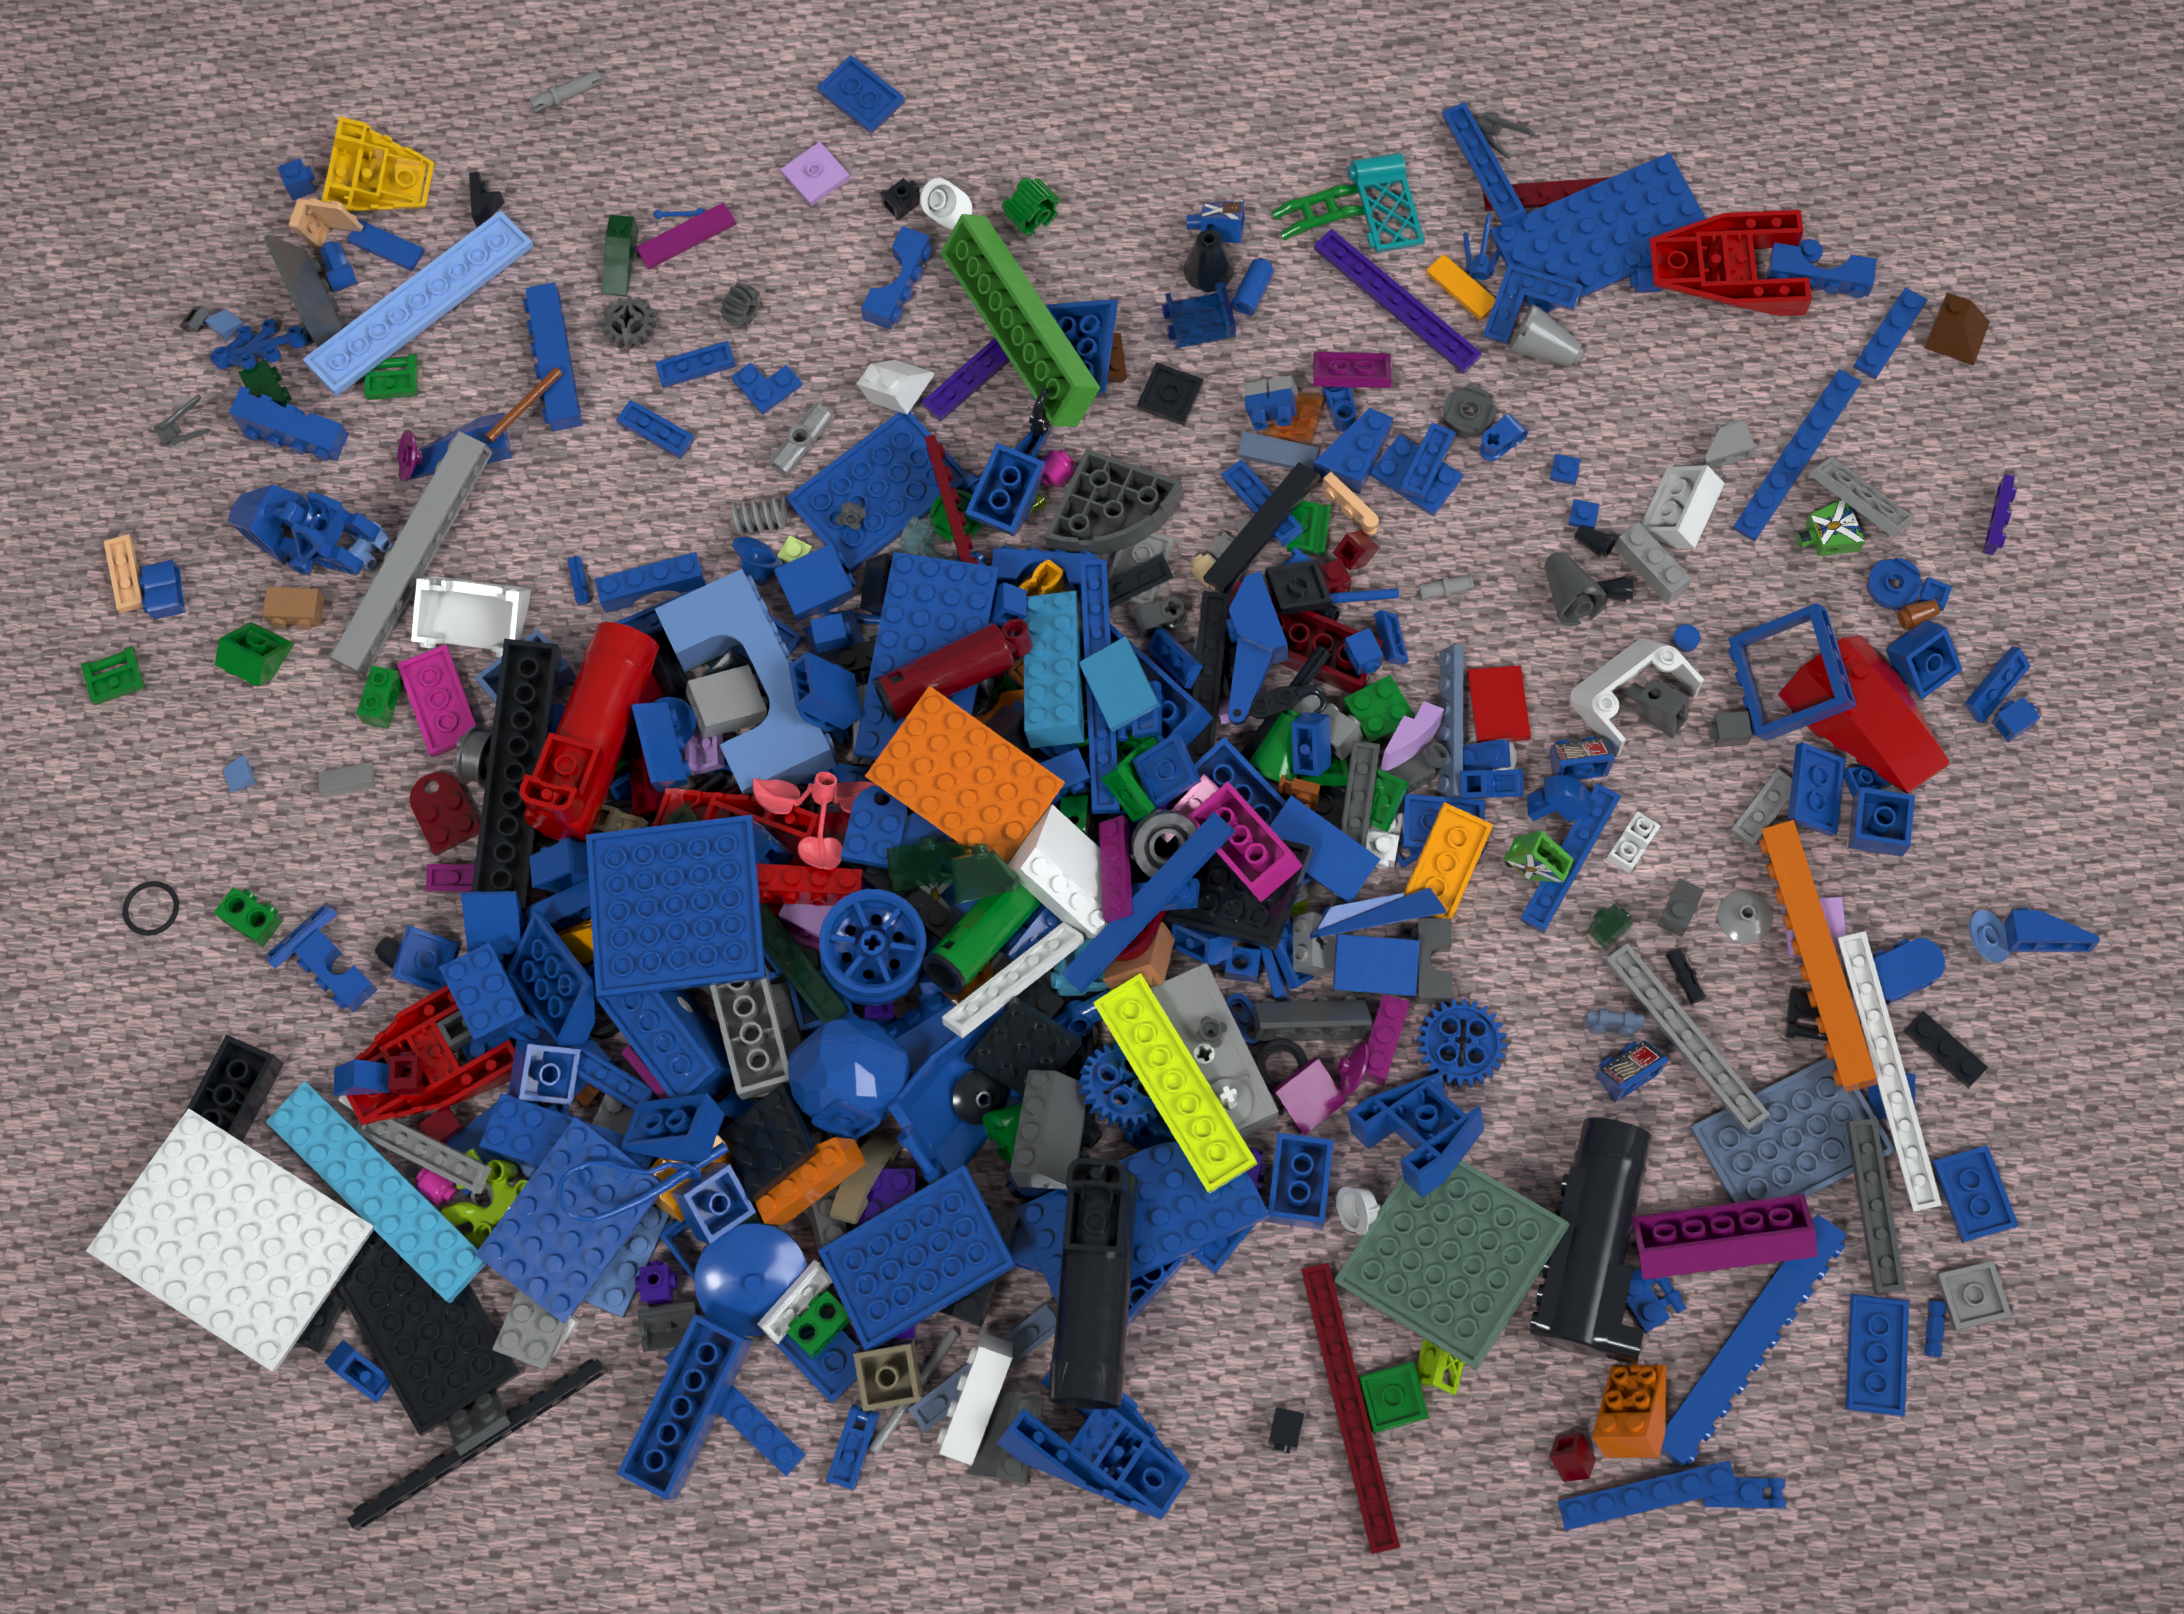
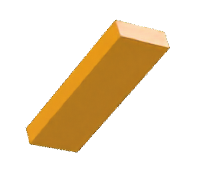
M1443 254L1426 269L1425 274L1478 320H1483L1492 311L1496 299L1446 255Z

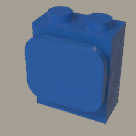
M832 544L774 569L797 622L813 615L823 614L824 611L841 606L848 599L855 597L853 588L857 587L850 572L845 574L842 565L846 564L840 549L835 551Z
M805 652L789 665L795 706L804 721L825 731H831L835 727L845 730L862 717L854 673L809 652Z

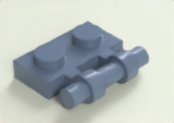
M1608 1009L1588 1010L1583 1017L1582 1029H1589V1032L1592 1034H1605L1606 1031H1617L1619 1036L1631 1037L1634 1036V1033H1639L1641 1027L1644 1026L1645 1015L1634 1014L1633 1011L1614 1013L1608 1012Z

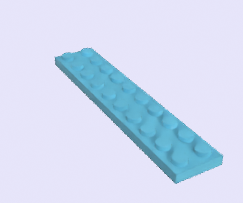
M304 1081L266 1121L366 1222L374 1226L373 1229L445 1301L451 1303L486 1265L484 1261L475 1255L479 1249L308 1082Z

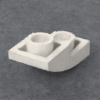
M1637 812L1609 853L1607 860L1630 874L1661 825Z

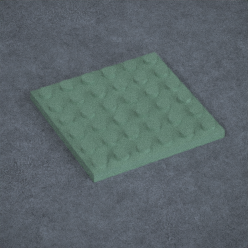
M1461 1160L1447 1180L1423 1198L1404 1182L1402 1175L1379 1210L1376 1220L1370 1224L1367 1233L1362 1236L1334 1279V1282L1475 1371H1478L1570 1224Z

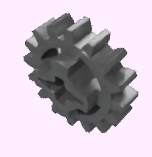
M628 295L627 301H623L621 297H618V304L615 305L610 302L611 310H603L605 318L601 319L602 331L604 336H607L609 343L615 342L617 348H620L623 344H625L627 350H630L631 344H635L637 348H640V341L648 343L647 335L654 336L655 334L652 328L657 327L654 310L651 309L648 302L643 303L641 297H638L635 301L632 300L631 295Z

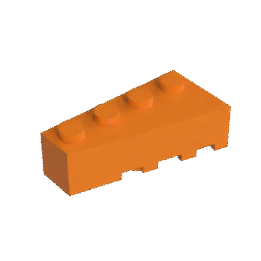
M835 1137L815 1145L814 1147L817 1152L815 1156L755 1202L764 1223L773 1225L787 1224L867 1164L855 1139Z

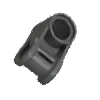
M1171 597L1136 607L1134 609V616L1140 636L1144 638L1151 637L1150 634L1154 636L1158 627L1167 631L1182 627L1186 621L1183 602L1178 598ZM1171 611H1175L1176 615H1172Z

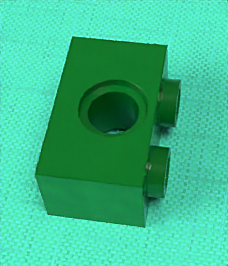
M371 665L356 712L363 724L389 729L403 686L402 677L397 670Z

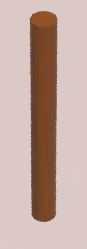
M555 367L485 435V438L490 443H493L563 375L561 370Z

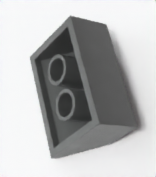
M1000 1390L971 1466L970 1475L1026 1487L1031 1466L1018 1461L999 1446L997 1441L1023 1408L1041 1422L1045 1405L1044 1397L1017 1391Z

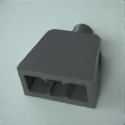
M1651 680L1645 688L1634 682L1626 693L1627 697L1637 702V715L1672 739L1688 719L1689 697L1656 680Z

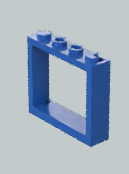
M1819 603L1812 604L1728 638L1731 646L1728 648L1731 660L1736 663L1738 671L1735 673L1738 684L1743 687L1745 696L1742 699L1747 711H1750L1752 718L1750 727L1755 736L1757 735V737L1765 741L1771 740L1857 707L1827 608ZM1811 620L1835 698L1767 724L1745 646Z

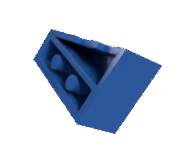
M1369 408L1314 461L1313 471L1317 472L1322 479L1332 472L1351 491L1360 494L1392 430L1393 417Z

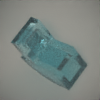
M913 516L901 535L902 552L946 560L945 556L930 548L937 538L935 528Z

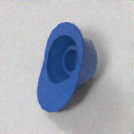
M743 536L733 540L732 546L740 556V569L743 570L746 577L751 575L756 584L764 586L766 581L773 577L774 569L782 566L783 562L776 556L767 544L758 539Z

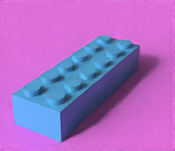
M1076 591L1026 597L1027 616L1024 618V621L1027 623L1033 643L1032 650L1024 656V731L1031 748L1084 742L1083 671L1079 665V662L1083 660L1082 609Z

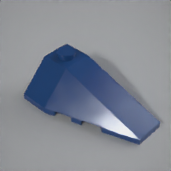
M505 413L479 417L419 449L422 451V461L420 465L415 466L411 479L434 475L437 463L443 460L448 451L450 440L456 437L459 431L485 443L493 453L487 463L511 459L512 454L507 429L493 443H490L485 438V435L505 416Z

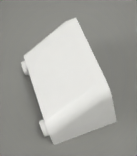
M437 576L417 578L411 641L420 642V647L436 648V644L447 643L491 649V651L496 652V657H502L504 639L521 640L530 602L531 589Z

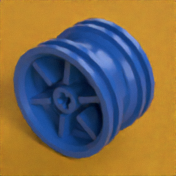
M865 889L853 892L840 899L829 910L823 920L819 934L820 963L823 974L829 985L840 996L852 1003L863 1006H881L903 997L914 987L920 977L923 968L922 961L926 951V933L917 911L902 897L881 889ZM874 915H879L882 919L881 924L878 926L873 925L871 922V918ZM849 925L856 929V933L853 936H849L845 932L846 927ZM901 932L904 935V939L901 942H895L893 940L895 933ZM871 940L877 941L876 945H880L876 946L874 951L869 950L868 944H870ZM849 953L852 956V960L849 963L843 962L841 959L842 954ZM891 960H898L900 966L897 969H891L889 963ZM866 970L872 971L874 973V977L872 979H866L864 978L863 973Z

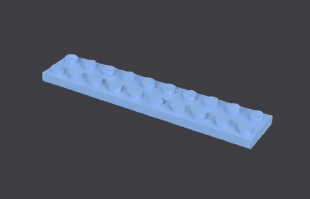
M500 210L304 357L305 365L335 396H338L534 247L532 241Z

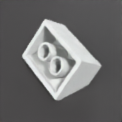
M1708 465L1667 467L1641 525L1657 541L1676 549H1695L1725 483Z

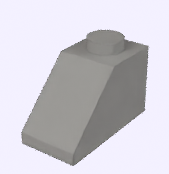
M1745 420L1740 422L1730 421L1719 428L1702 465H1708L1711 469L1752 457L1756 446Z

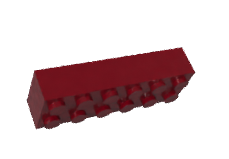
M1238 580L1230 593L1229 607L1242 584ZM1269 594L1288 644V660L1278 664L1299 672L1317 646H1322L1330 652V656L1314 679L1350 694L1366 687L1372 673L1366 674L1364 672L1357 675L1344 649L1345 638L1361 631L1312 611L1279 615L1272 594ZM1226 626L1225 641L1231 643ZM1375 638L1382 651L1383 641Z

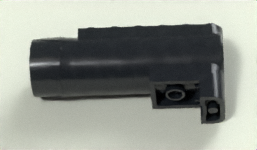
M1587 1118L1583 1121L1578 1147L1574 1153L1573 1166H1571L1570 1174L1564 1173L1562 1179L1561 1196L1564 1197V1201L1557 1202L1555 1215L1566 1220L1570 1226L1542 1269V1278L1546 1279L1545 1285L1539 1283L1536 1306L1540 1308L1539 1312L1533 1311L1530 1322V1334H1534L1535 1341L1576 1354L1600 1356L1628 1364H1638L1644 1329L1622 1324L1633 1273V1267L1624 1266L1641 1185L1647 1170L1646 1162L1652 1135L1648 1131L1629 1123L1606 1118Z
M1077 1158L1069 1164L1066 1177L1068 1192L1054 1346L1050 1362L1049 1402L1081 1409H1118L1121 1407L1125 1378V1347L1139 1179L1135 1174L1125 1171L1124 1166L1119 1161Z

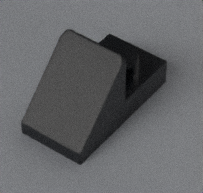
M470 172L471 216L478 228L490 219L505 201L500 191L489 192L487 181L482 180L479 172Z

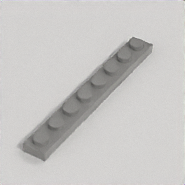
M1628 943L1606 958L1605 963L1746 1133L1769 1118L1770 1113Z

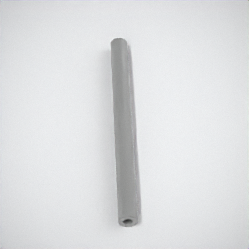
M951 1328L948 1330L921 1370L922 1389L960 1335ZM913 1403L898 1405L869 1446L871 1451L877 1455L879 1454Z

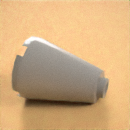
M1535 305L1529 308L1523 318V323L1517 329L1509 346V350L1513 351V353L1570 367L1572 363L1577 365L1584 353L1581 350L1582 344Z

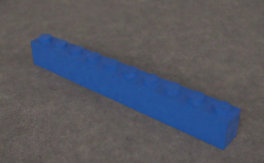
M1819 1214L1812 1219L1815 1228L1817 1257L1782 1261L1665 1425V1436L1660 1453L1678 1467L1683 1466L1685 1463L1692 1464L1700 1452L1696 1449L1700 1441L1703 1439L1707 1442L1716 1430V1427L1712 1424L1718 1416L1721 1418L1726 1416L1733 1406L1729 1400L1734 1393L1740 1395L1749 1383L1745 1379L1751 1370L1757 1372L1766 1359L1762 1356L1766 1348L1773 1349L1782 1337L1778 1331L1783 1324L1788 1327L1797 1316L1798 1312L1794 1310L1799 1302L1805 1304L1814 1290L1810 1288L1815 1279L1821 1281L1830 1269L1826 1265L1832 1256L1836 1259L1846 1245L1842 1241L1847 1234Z

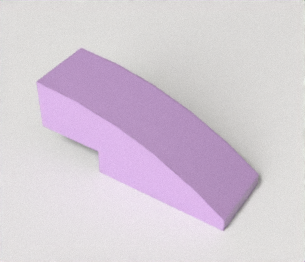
M1424 701L1414 719L1403 716L1384 751L1381 770L1388 771L1395 768L1421 751L1438 731L1444 709Z

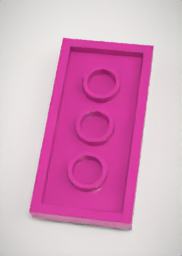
M445 644L397 663L428 752L432 758L456 749L458 738L461 735L464 736L471 727L477 726L451 653Z

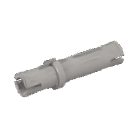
M594 70L554 88L551 86L548 88V91L532 98L530 97L529 101L532 103L531 106L534 112L537 113L554 104L559 106L561 101L603 85V82L600 80L601 77L598 71Z

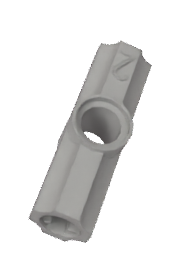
M814 403L799 424L793 425L789 429L788 438L770 459V466L779 474L788 476L801 458L812 451L815 440L833 419L832 414L822 405ZM801 437L806 438V439H805L804 441H802V442H796V440H797L798 438H801Z

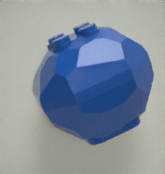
M846 1015L843 1019H835L820 1026L791 1052L788 1059V1076L792 1097L801 1110L812 1118L814 1126L847 1139H857L877 1127L881 1121L892 1115L888 1105L913 1076L906 1049L884 1027L875 1022L860 1019L856 1015Z

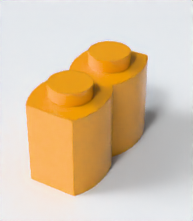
M1046 560L1035 569L1032 578L1023 582L1019 588L1026 590V597L1060 593L1064 587V573L1051 560Z

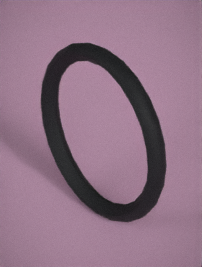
M157 881L145 882L135 887L127 895L123 904V918L128 928L137 934L145 936L156 935L168 929L174 923L179 911V900L175 891L169 885ZM147 887H160L166 890L173 900V912L170 919L163 926L154 930H142L136 927L131 922L128 914L132 898L136 893Z

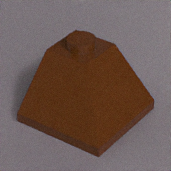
M1947 292L1939 307L1924 349L1974 366L1990 321L1971 300Z

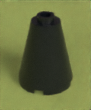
M1204 230L1197 236L1185 260L1184 275L1190 286L1208 293L1219 291L1230 282L1234 273V265L1220 234L1214 230Z

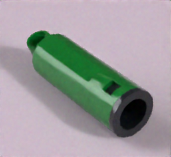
M1005 870L923 958L922 965L927 976L942 990L956 995L961 993L1042 903Z

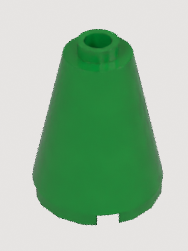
M1288 710L1287 714L1282 712L1249 760V763L1256 767V771L1260 775L1280 782L1282 775L1286 776L1285 780H1291L1292 782L1293 778L1299 779V774H1293L1291 722L1299 717L1301 713L1293 710Z
M1022 1103L992 1110L983 1116L984 1128L990 1142L993 1139L1001 1148L997 1149L996 1152L1008 1164L1012 1162Z

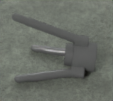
M1488 112L1482 115L1478 123L1486 141L1507 159H1511V155L1491 137L1492 135L1498 136L1502 127L1531 136L1535 135V132L1530 128L1500 119Z
M196 395L168 419L154 426V430L164 444L171 441L175 446L181 441L210 433L211 430L207 428L178 436L181 429L176 420L200 401V395Z

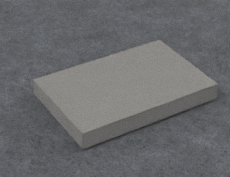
M1154 532L1146 539L1126 549L1116 551L1107 579L1161 552L1168 563L1175 538ZM1159 585L1124 602L1138 606L1154 603Z

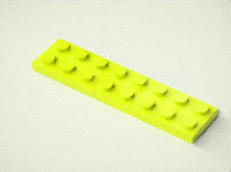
M1141 973L1093 1002L1209 1194L1258 1164Z

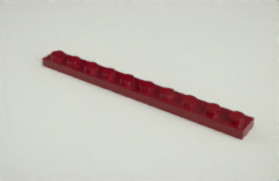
M935 434L926 436V449L960 562L978 564L977 557L971 558L969 551L973 549L970 534L965 535L963 527L966 526L963 511H957L956 504L960 503L956 488L951 489L949 481L953 480L950 467L943 464L942 459L946 458L943 444H937ZM1005 671L995 675L994 678L1005 677Z
M1329 1262L1302 1268L1301 1274L1371 1555L1399 1549L1400 1544Z

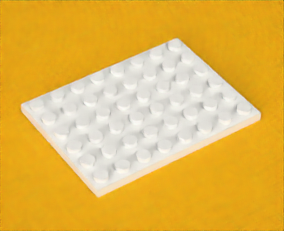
M188 1108L86 1252L275 1373L374 1230V1226Z

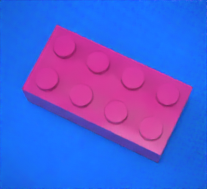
M1228 781L1186 817L1198 829L1213 812H1216L1235 830V833L1216 853L1260 902L1266 899L1303 866L1294 853Z

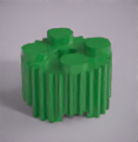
M1025 177L1017 184L1016 188L1018 190L1015 191V194L1004 200L1001 208L1004 210L1006 217L1025 236L1031 237L1035 234L1033 230L1041 224L1046 227L1057 216L1055 209L1061 199L1041 179L1035 178L1030 181Z

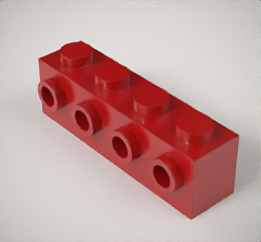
M757 863L760 903L834 906L847 895L861 891L862 869L834 868L826 870L811 866Z

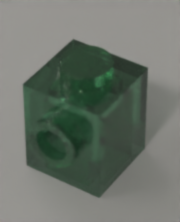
M1613 904L1608 909L1602 907L1592 917L1594 921L1589 925L1587 932L1607 951L1630 931L1633 923L1631 922V916L1625 909L1618 908Z

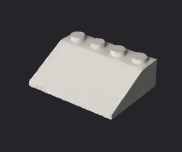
M1051 804L1005 870L1062 922L1067 923L1083 934V938H1095L1108 924L1102 918L1100 848Z

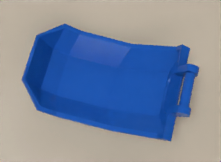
M1006 1005L964 1038L956 1034L930 1054L888 1105L889 1111L902 1127V1132L897 1137V1141L903 1148H907L923 1170V1177L929 1183L937 1180L939 1177L948 1175L963 1165L967 1166L988 1139L984 1125H971L959 1118L953 1108L952 1093L956 1083L963 1075L973 1070H979L965 1061V1054ZM1066 1064L1060 1069L1059 1073L1063 1074ZM1004 1085L1006 1091L1004 1107L1023 1102L1024 1096ZM985 1094L979 1097L980 1104L986 1101Z

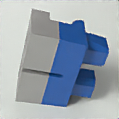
M1292 375L1269 379V384L1267 380L1244 383L1245 409L1256 431L1265 430L1268 427V420L1275 419L1277 425L1281 427L1291 425L1292 416H1297L1295 400L1298 399V389Z

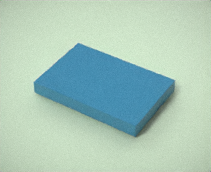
M1126 636L1079 662L1107 724L1113 732L1160 706Z

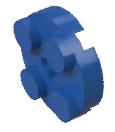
M1884 559L1872 568L1867 579V591L1878 605L1897 611L1902 609V605L1913 604L1922 591L1921 579L1919 577L1921 574L1917 567L1906 559ZM1888 580H1899L1898 585L1901 588H1892Z

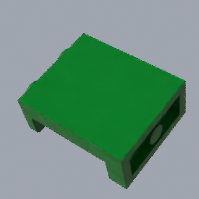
M1151 737L1138 744L1101 778L1133 822L1150 814L1155 809L1132 762V759L1159 743L1155 737Z

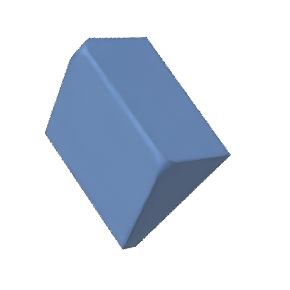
M226 309L205 320L207 326L226 341L244 325V322Z
M245 755L237 758L223 769L231 793L256 784L250 762Z

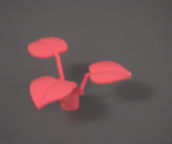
M820 772L816 775L814 784L809 783L808 789L801 797L799 789L794 784L782 780H760L754 778L753 792L758 803L765 810L774 814L790 813L793 805L800 806L808 795L812 793L814 801L821 805L818 838L806 837L802 839L798 845V854L807 864L819 869L830 870L836 868L841 863L843 847L835 838H823L827 804L833 800L834 804H840L843 811L851 813L853 802L858 794L876 784L874 782L837 783V778L832 773Z

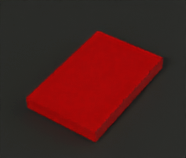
M1521 665L1468 669L1467 676L1476 744L1501 739L1509 740V742L1529 741L1531 733Z

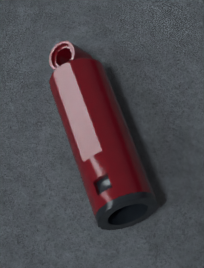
M1012 619L1004 623L1001 630L995 623H990L872 679L879 701L891 723L894 724L907 718L929 686L946 698H949L1014 666L1013 656H1025L1033 648L1027 623L1021 619Z

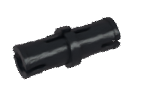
M1682 948L1675 949L1666 954L1665 956L1676 975L1675 981L1677 984L1680 983L1690 1005L1706 998L1696 978L1697 973L1695 969L1691 968Z

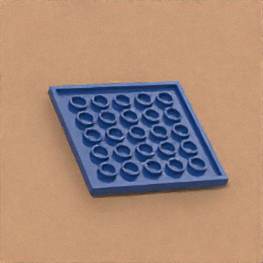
M752 815L586 835L595 986L598 999L766 979L754 820Z

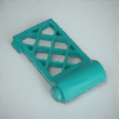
M1401 152L1355 159L1351 161L1350 166H1347L1348 179L1357 186L1370 233L1366 235L1369 248L1375 249L1376 253L1414 247L1425 243L1405 174V160ZM1401 183L1403 193L1400 197L1387 190L1391 184ZM1374 188L1381 194L1375 201L1366 195L1365 189ZM1383 195L1396 202L1391 210L1379 203ZM1398 204L1408 209L1409 216L1407 219L1394 212ZM1375 208L1388 215L1383 223L1373 218L1372 212ZM1390 217L1402 224L1398 233L1385 226ZM1406 226L1415 232L1417 239L1408 240L1400 234ZM1383 231L1394 239L1391 243L1381 245L1378 235Z

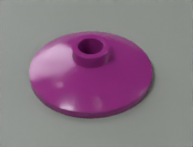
M411 430L403 432L397 453L399 462L398 476L404 482L409 480L415 466L420 465L422 461V451L417 449L416 440Z
M1358 1043L1348 1056H1343L1338 1063L1337 1071L1341 1073L1340 1090L1345 1096H1350L1355 1092L1365 1074L1369 1058V1048L1366 1043Z

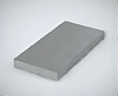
M1829 457L1814 467L1809 474L1893 538L1908 528L1914 521L1912 515L1834 457Z

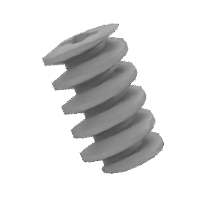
M782 496L780 504L772 497L770 505H767L763 498L759 507H757L754 500H751L749 508L746 507L744 501H741L739 509H736L732 502V515L737 532L743 534L746 526L748 532L753 533L755 525L760 532H763L765 524H767L770 531H773L776 523L783 530L787 522L785 497Z

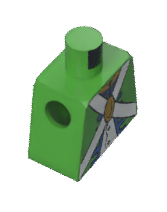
M1842 499L1810 514L1805 523L1807 530L1796 533L1798 546L1802 548L1813 544L1818 556L1857 552L1861 550L1865 542L1851 506Z
M1543 831L1515 837L1504 857L1506 866L1515 868L1526 879L1545 882H1565L1574 860Z

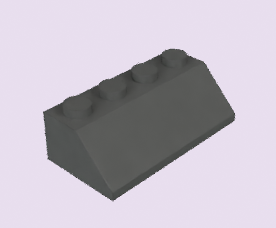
M1320 997L1315 998L1313 1002H1303L1301 998L1287 999L1286 1002L1275 1003L1274 999H1262L1258 1001L1259 1003H1255L1252 1009L1254 1041L1270 1042L1276 1039L1292 1041L1364 1039L1372 1026V1019L1366 1001L1357 1000V997H1343L1341 1001H1330V998Z
M1028 1070L1010 1169L1017 1187L1067 1189V1169L1069 1164L1079 1156L1087 1105L1083 1104L1087 1095L1079 1094L1083 1085L1079 1084L1078 1080L1057 1071Z

